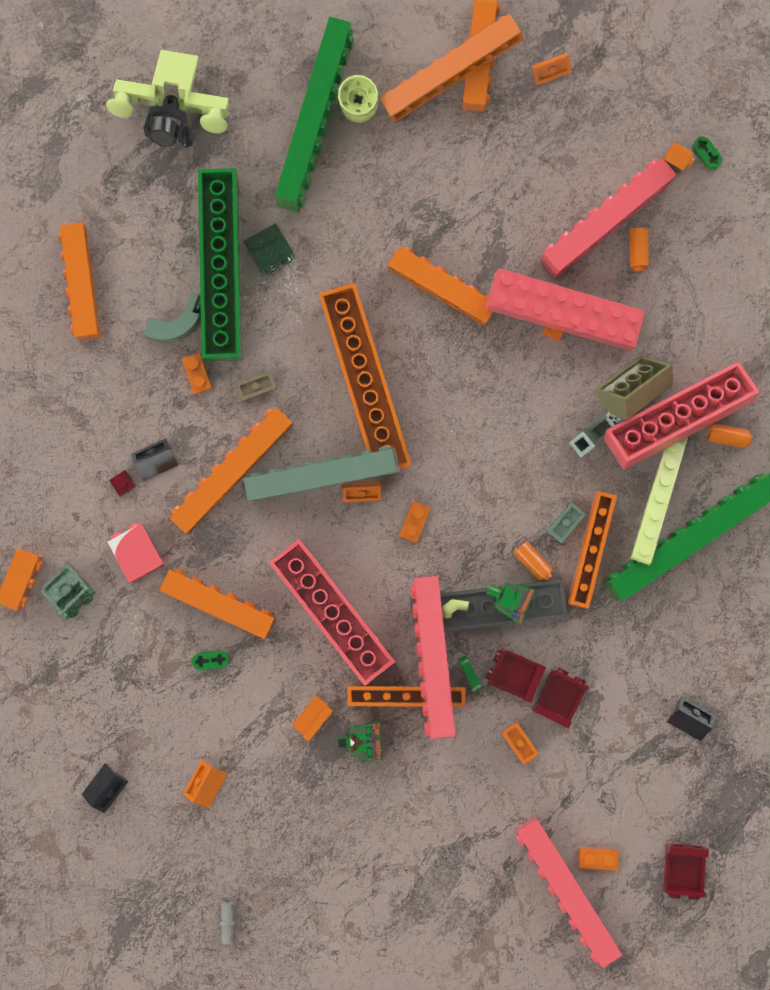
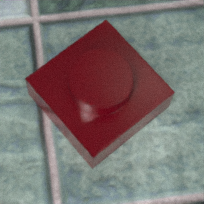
M126 470L109 480L120 497L136 487Z

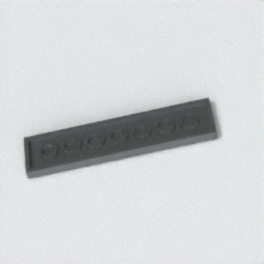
M563 579L516 584L536 590L522 623L568 617ZM488 588L440 593L441 608L452 599L469 602L467 611L456 610L451 614L450 618L446 619L443 617L444 632L516 624V622L493 607L496 599L486 595ZM410 597L411 613H412V607H413V603H415V599H411V597ZM412 613V622L414 630L415 623H417V618H413Z

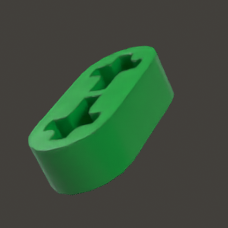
M698 137L692 145L694 154L708 170H716L722 163V156L707 137ZM704 143V144H705L704 149H703V148H700V149H699V148H698V145ZM711 158H712V159H714V158L717 159V161H716L715 163H712V164H711V163L709 162Z
M222 650L201 652L193 657L192 664L197 670L223 668L228 665L230 657L227 652ZM221 654L226 660L220 665L218 661L213 662L212 658H217ZM202 656L203 659H209L210 662L204 663L203 667H201L199 663L197 664L196 660Z
M467 655L458 659L473 693L481 690L482 686Z

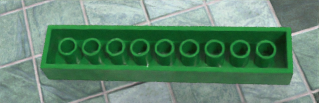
M329 16L274 195L277 207L298 213L300 207L304 208L306 202L305 191L310 189L312 181L310 179L311 172H315L317 161H315L316 155H320L322 149L321 139L322 136H326L328 126H326L327 119H331L333 108H331L332 102L337 100L338 84L342 83L344 73H342L343 66H347L349 60L348 50L352 49L354 44V30L351 28V22Z
M236 168L198 169L202 359L204 362L242 361L238 173Z
M770 473L755 475L748 480L750 484L737 487L733 490V495L730 494L718 500L717 506H710L703 510L701 517L691 518L685 523L686 527L677 528L669 533L671 537L662 538L657 541L650 565L631 559L622 565V570H614L606 576L607 580L604 583L615 600L624 601L770 502Z

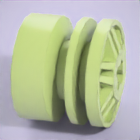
M354 75L342 82L338 91L341 113L346 119L354 123L369 121L378 109L376 85L371 79L363 75ZM358 99L359 101H362V104L359 105V103H356L355 100Z

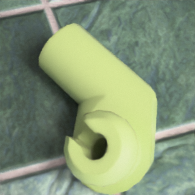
M455 599L448 601L442 607V616L448 619L456 610L467 611L469 602Z

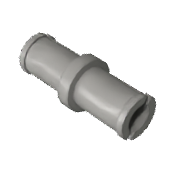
M233 902L221 903V921H219V926H221V944L234 943L233 926L235 925V920H233Z

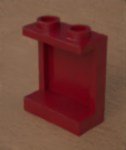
M501 648V651L497 650L493 658L495 665L493 669L489 668L485 677L488 679L487 684L531 703L546 667L507 649Z
M560 667L557 670L552 668L532 710L569 729L572 724L571 719L589 686L585 685V680L577 676L575 679L567 676L569 672Z
M666 843L663 891L669 897L681 898V896H688L692 900H700V897H706L704 892L706 857L709 858V849L705 846Z

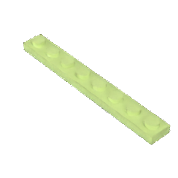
M688 437L669 446L662 452L630 559L650 565L652 562Z

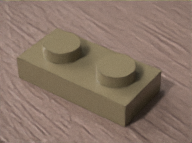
M271 370L235 383L241 402L277 390Z

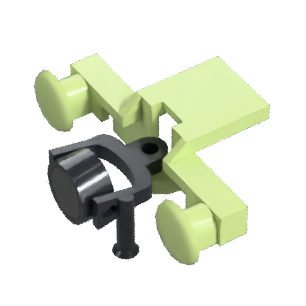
M161 50L152 85L116 79L113 88L115 99L108 100L106 107L114 116L128 118L134 114V108L131 103L153 106L149 109L143 127L145 136L149 137L153 143L163 147L175 145L178 136V141L181 142L182 146L190 147L192 140L190 139L186 111L188 108L192 109V113L203 114L200 118V124L205 130L214 134H220L228 128L224 118H227L229 100L224 97L191 92L199 62L198 56ZM165 84L179 86L180 99L174 95L166 96ZM169 118H175L180 120V126H178V124L175 121Z

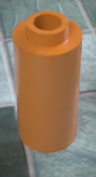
M633 228L629 230L630 268L634 269V272H645V269L649 268V230L647 228Z
M715 423L709 425L707 432V442L743 449L751 445L753 438L749 430Z
M527 540L513 552V555L538 581H546L553 575L551 573L553 568Z

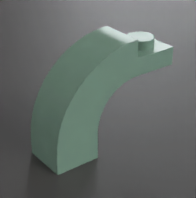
M191 292L183 314L174 321L164 322L149 317L143 335L147 339L161 343L176 342L189 336L201 321V316L196 313V311L199 312L201 309L200 295Z
M608 412L569 443L577 454L582 457L604 440L607 429L625 421V419L611 415Z

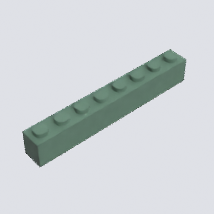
M390 446L378 448L379 452L372 453L371 450L361 451L359 456L353 457V454L341 455L339 460H334V457L322 459L323 463L316 464L315 461L304 463L303 467L297 468V465L286 466V470L279 471V468L267 470L268 474L261 475V472L250 473V477L244 478L247 500L257 501L400 473L396 449H390Z

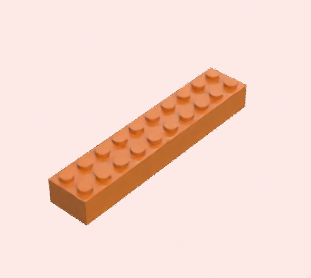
M352 283L319 293V299L366 450H371L374 453L379 452L378 448L390 446V449H396L400 471L411 468L410 457L356 284Z

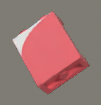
M138 522L127 527L128 531L123 534L118 532L110 537L112 540L107 542L129 583H133L166 565L145 530V525L142 523L138 524Z

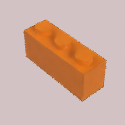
M673 141L663 158L683 171L685 167L689 169L695 160L693 157L694 152Z
M17 548L0 588V605L15 611H21L22 608L26 607L29 600L27 598L30 590H33L36 584L35 576L43 567V557Z

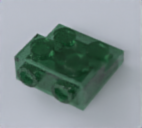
M276 223L243 241L262 275L273 273L276 271V267L291 263L293 261L292 258L295 257Z
M69 563L62 567L40 588V591L56 611L66 619L75 617L79 613L78 609L83 604H89L96 593Z

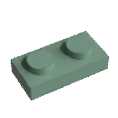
M571 502L546 532L562 544L586 514Z

